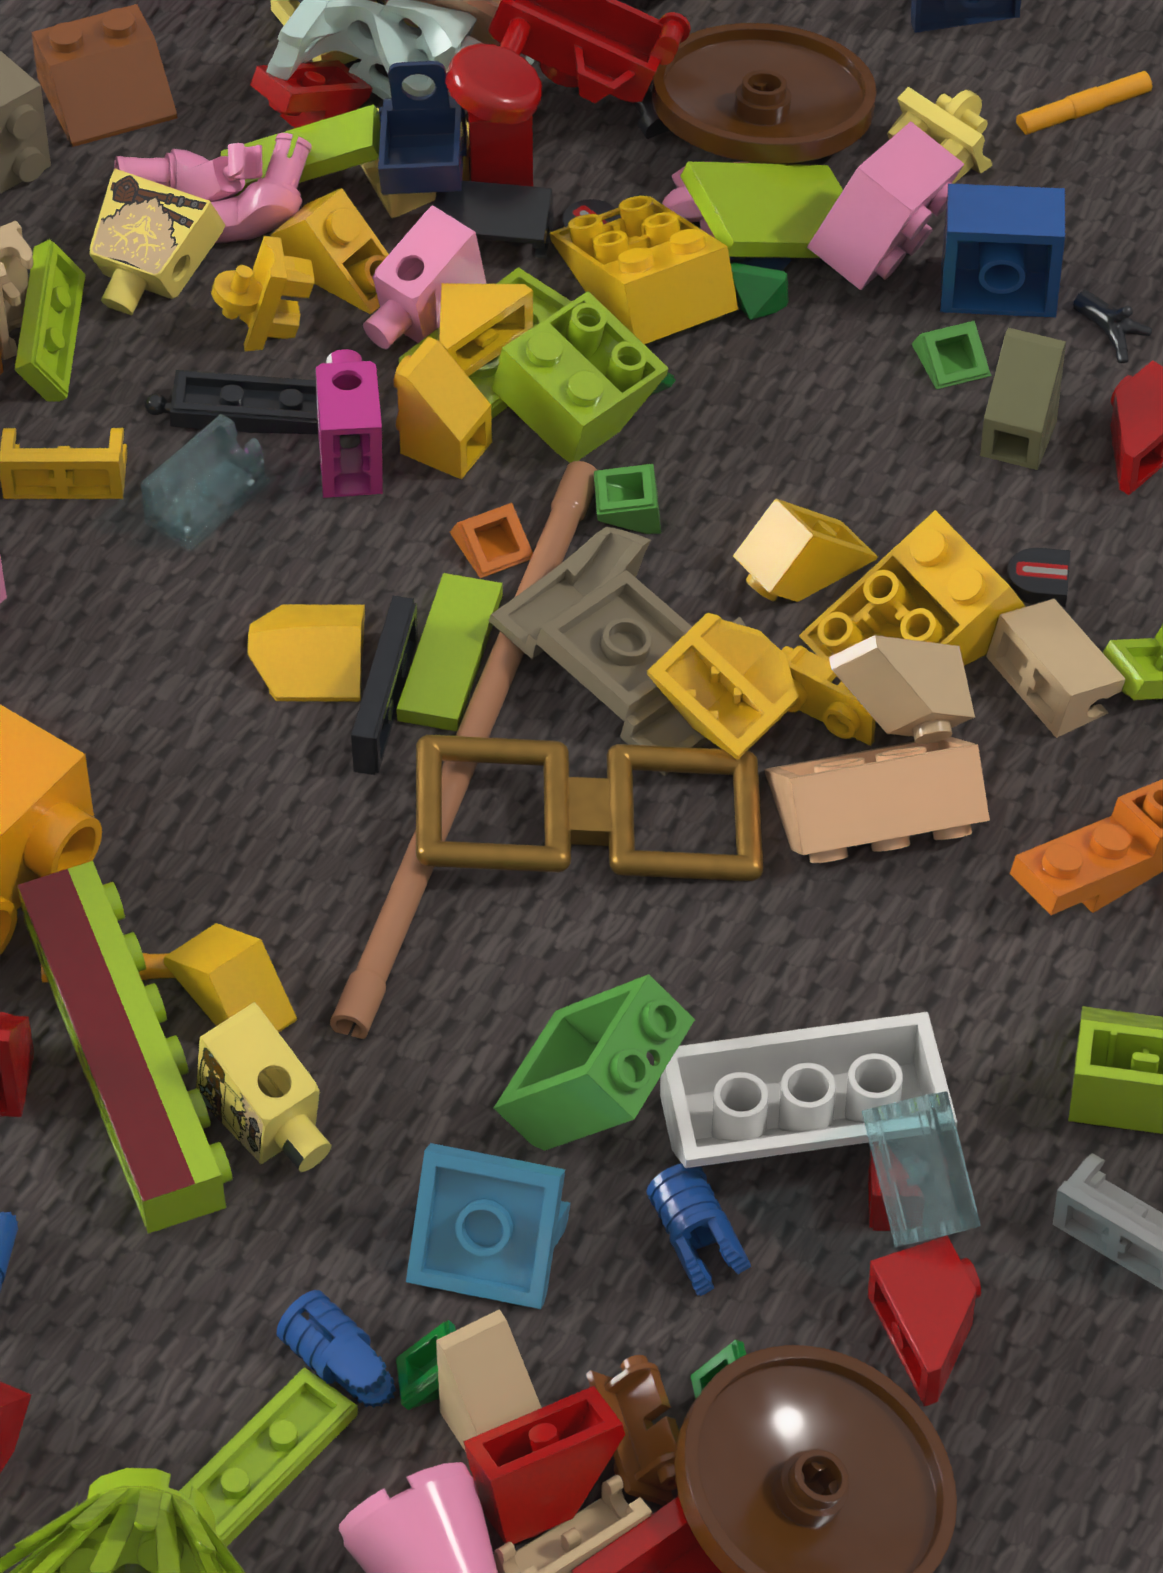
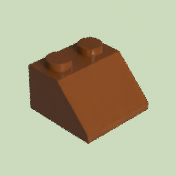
M137 4L112 9L71 22L59 23L55 26L32 32L37 78L72 147L178 118L155 37Z

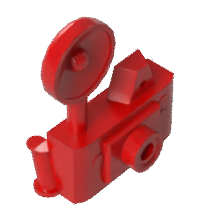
M501 0L488 29V32L500 45L477 43L462 48L452 58L448 66L445 83L455 101L463 109L480 119L496 124L511 125L527 121L536 112L541 101L542 83L536 70L525 58L520 56V54L539 61L542 73L549 80L564 87L575 88L579 86L580 97L593 103H597L609 94L628 102H642L659 64L668 65L673 61L680 43L689 37L691 26L687 18L679 13H666L660 19H657L618 0Z

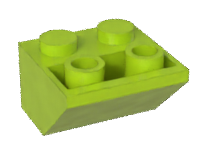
M587 291L502 347L492 390L557 454L571 463L579 461L619 433L666 377L669 368Z
M1082 1006L1068 1121L1163 1134V1017Z

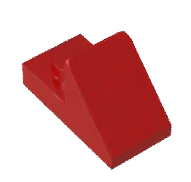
M339 60L302 62L288 80L280 79L267 73L268 65H258L251 82V86L269 100L270 107L281 113L280 116L294 128L357 110L370 98L373 89L363 79L350 73V69Z

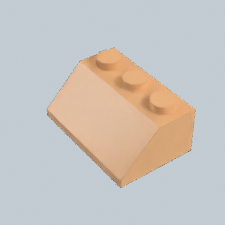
M953 737L935 743L918 744L914 741L764 769L790 848L801 855L809 854L810 863H823L848 857L847 847L871 843L872 851L904 848L910 845L909 835L933 831L935 840L964 837L972 834L971 824L990 821L978 744Z

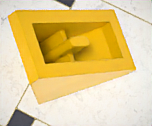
M441 283L439 342L468 377L499 356L502 347L533 328V290L525 284Z
M215 923L164 956V965L216 1026L253 1002L260 1007L278 1033L297 1021L295 1012L265 946L259 938Z

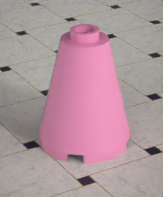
M462 1462L444 1463L407 1476L406 1478L411 1486L410 1489L389 1498L384 1488L355 1507L339 1524L344 1547L366 1573H498L476 1480Z

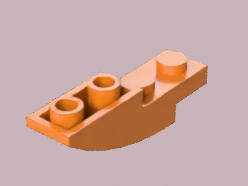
M1163 779L1118 797L1110 817L1017 854L1010 875L1050 915H1053L1081 902L1094 913L1163 872Z

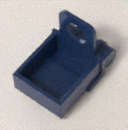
M438 61L398 62L392 64L388 71L391 98L384 99L383 107H379L381 129L378 172L382 195L462 191L463 157L467 156L468 141L465 109L452 96H449L445 83V66ZM421 74L430 77L434 81L435 89L426 96H413L403 89L402 82L410 75Z

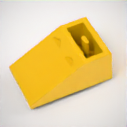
M650 196L627 198L620 202L619 208L600 215L585 214L577 216L569 221L567 227L550 232L552 243L585 292L589 291L644 345L738 310L728 247ZM620 214L621 218L603 224L602 220Z
M935 510L809 625L799 637L816 655L830 661V656L874 635L960 646L965 666L987 654L1000 614L1026 606L1010 585Z

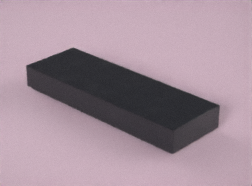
M176 370L170 409V426L240 432L255 431V433L318 434L316 380Z
M392 596L351 733L353 772L375 775L380 771L397 713V706L418 641L417 603H414V598Z

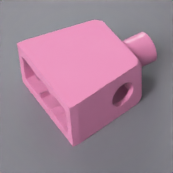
M432 205L375 270L373 280L380 308L363 323L364 331L376 345L383 349H388L403 334L419 343L439 328L441 283L487 284L476 232Z

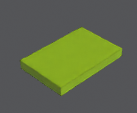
M688 161L680 175L714 237L728 247L729 257L820 258L808 249L807 246L843 191L828 165Z

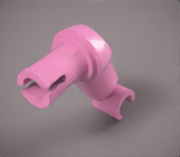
M278 133L265 177L251 183L238 196L211 202L226 225L215 243L257 238L279 228L299 210L302 198L297 187L308 154L312 149L311 143L298 136L291 158H288L287 155L293 134Z
M243 143L229 144L228 156H220L211 161L203 156L181 149H172L170 153H166L165 158L116 156L114 161V169L177 189L210 202L233 197L243 189L245 179L262 177V145L245 147Z

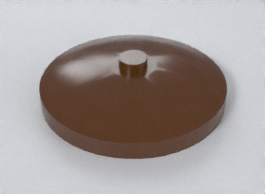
M735 23L714 26L691 33L684 42L680 43L678 51L670 64H659L652 81V103L660 120L674 134L705 151L747 162L795 163L832 155L859 140L870 127L874 116L876 83L867 65L855 53L834 40L811 31L785 25Z
M783 1345L754 1351L733 1361L712 1378L692 1404L681 1426L675 1456V1475L679 1499L694 1536L708 1557L722 1573H933L948 1550L955 1527L957 1496L952 1466L946 1449L932 1423L917 1403L890 1378L856 1358L837 1351L807 1345Z

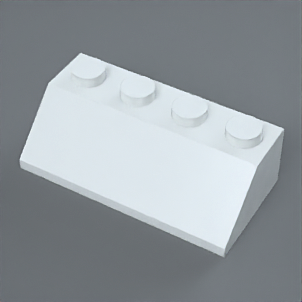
M928 1012L683 1045L678 1047L660 1077V1097L671 1148L685 1168L957 1130V1119Z

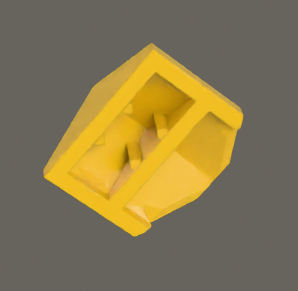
M282 604L249 625L248 656L269 688V693L276 701L361 702L365 605Z
M706 613L647 670V675L687 723L737 760L798 702V695L793 683L787 655L760 630L722 620L720 616Z

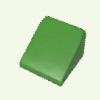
M975 321L922 333L912 343L936 390L991 376Z
M653 464L594 471L598 521L645 534L661 533L658 492Z

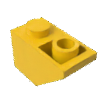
M342 188L307 203L270 235L271 237L281 238L285 256L310 259L312 261L314 284L369 314H372L380 307L373 276L375 270L389 254Z
M427 337L412 356L407 355L401 360L394 376V387L397 389L398 394L396 429L400 434V454L462 479L492 443L491 404L442 344L436 339Z

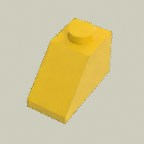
M779 499L773 501L733 555L750 573L746 578L747 583L760 595L771 601H775L780 596L796 602L805 599L878 558L841 520Z

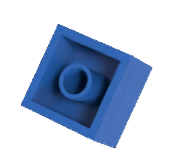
M948 183L941 262L940 312L1056 317L1065 243V188Z

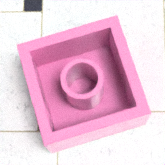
M910 121L856 169L807 248L859 290H862L877 275L886 280L902 262L906 253L912 256L928 238L932 228L927 225V222L932 214L939 216L946 209L948 183L952 184L964 163Z

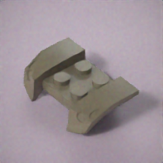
M605 527L555 569L491 614L489 622L531 659L545 651L625 721L620 738L628 745L700 748L709 741V739L694 730L647 675V670L692 628L689 623L636 578L644 554L651 542L650 539L624 530ZM741 617L733 621V623L746 626ZM660 772V773H661L662 775L666 776L669 772Z

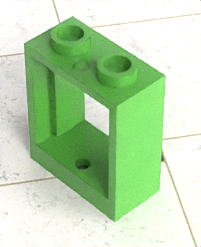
M649 974L556 1010L497 1101L494 1109L531 1145L544 1151L634 1120L695 1019ZM647 1052L651 1053L654 1058L653 1066L650 1065L646 1057Z

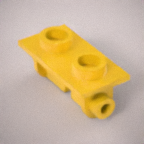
M801 645L794 649L785 646L781 651L787 655L793 683L798 695V702L788 712L800 710L824 722L827 729L837 737L843 739L854 737L871 746L874 742L875 719L842 681L838 685L831 683L837 675L832 671L830 661L808 651L807 648Z

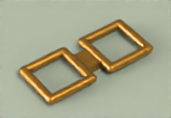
M425 735L418 740L416 745V857L422 865L431 867L563 872L571 863V844L609 846L610 867L618 875L755 881L763 873L758 760L750 751H746L737 760L723 749L616 744L607 752V779L569 777V751L566 745L559 741ZM442 761L543 766L545 846L442 841ZM632 770L733 775L737 855L635 850Z

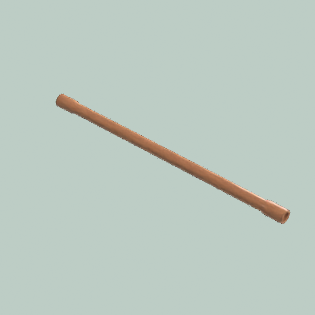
M573 461L567 465L551 502L550 515L515 597L563 562L577 526L584 519L595 493L594 471H597V469L593 465L583 461ZM501 631L498 634L455 736L485 738L490 736L524 655V652ZM444 761L442 841H446L478 763ZM416 829L356 970L349 976L330 1020L331 1028L337 1033L348 1035L353 1022H355L356 1025L351 1036L361 1039L367 1037L386 992V981L434 867L424 866L417 860Z

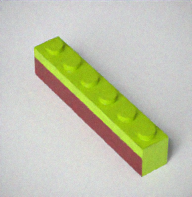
M90 861L17 885L25 925L147 1232L158 1231L225 1209L223 1184L233 1180L226 1153L221 1142L209 1145L203 1129L210 1127V1119L205 1102L198 1088L187 1091L181 1076L189 1073L182 1046L176 1035L168 1038L164 1036L160 1023L167 1021L164 1004L156 984L144 986L139 975L140 971L146 970L143 953L135 933L131 932L123 935L118 921L125 919V914L114 882L102 884L94 862Z

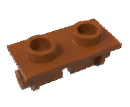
M634 1355L621 1363L622 1372L614 1378L590 1370L586 1374L590 1387H596L623 1423L625 1431L623 1440L613 1454L615 1459V1475L621 1477L626 1494L638 1498L641 1497L644 1500L663 1506L674 1500L671 1490L677 1489L675 1456L680 1432L676 1420L665 1416L654 1425L652 1423L653 1420L671 1408L658 1366L650 1363L644 1355Z

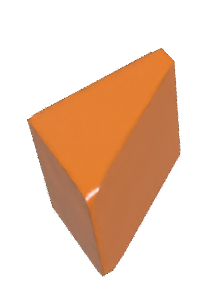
M512 503L457 522L450 531V534L480 579L529 561L533 555Z

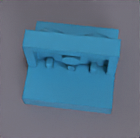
M430 1143L424 1150L406 1282L541 1309L548 1291L554 1247L564 1234L569 1217L571 1203L561 1201L566 1169Z

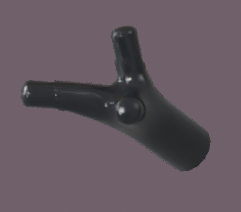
M1088 290L1081 291L1074 300V309L1099 325L1107 334L1115 348L1118 363L1129 362L1125 338L1126 333L1150 336L1152 333L1151 327L1129 318L1133 314L1130 306L1126 305L1121 308H1115Z

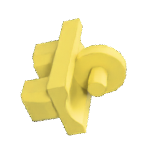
M907 87L897 98L902 114L888 131L889 140L910 121L964 163L952 184L956 183L971 168L981 174L992 166L991 160L983 155L982 149L985 139L982 133L985 131L988 122L979 116L982 100L977 94L970 90H964L954 98L942 94L937 99L936 104H934L910 87Z

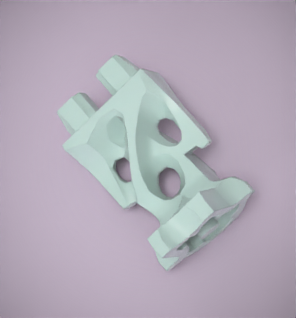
M303 0L281 29L277 38L279 40L277 48L266 72L277 78L288 80L302 62L307 63L313 58L329 51H341L361 59V62L354 63L351 66L349 72L363 79L373 87L372 92L384 100L391 98L389 78L379 73L375 68V64L383 65L388 73L389 67L398 62L438 61L445 66L447 72L452 58L462 48L481 43L470 36L477 19L469 12L440 7L417 0H389L386 5L370 0ZM403 18L410 19L420 28L408 26ZM415 74L405 78L402 82V87L408 94L421 97L432 93L435 89V83L428 76Z

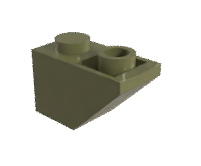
M1013 328L1007 329L984 416L980 456L1038 470L1057 423L1066 341Z

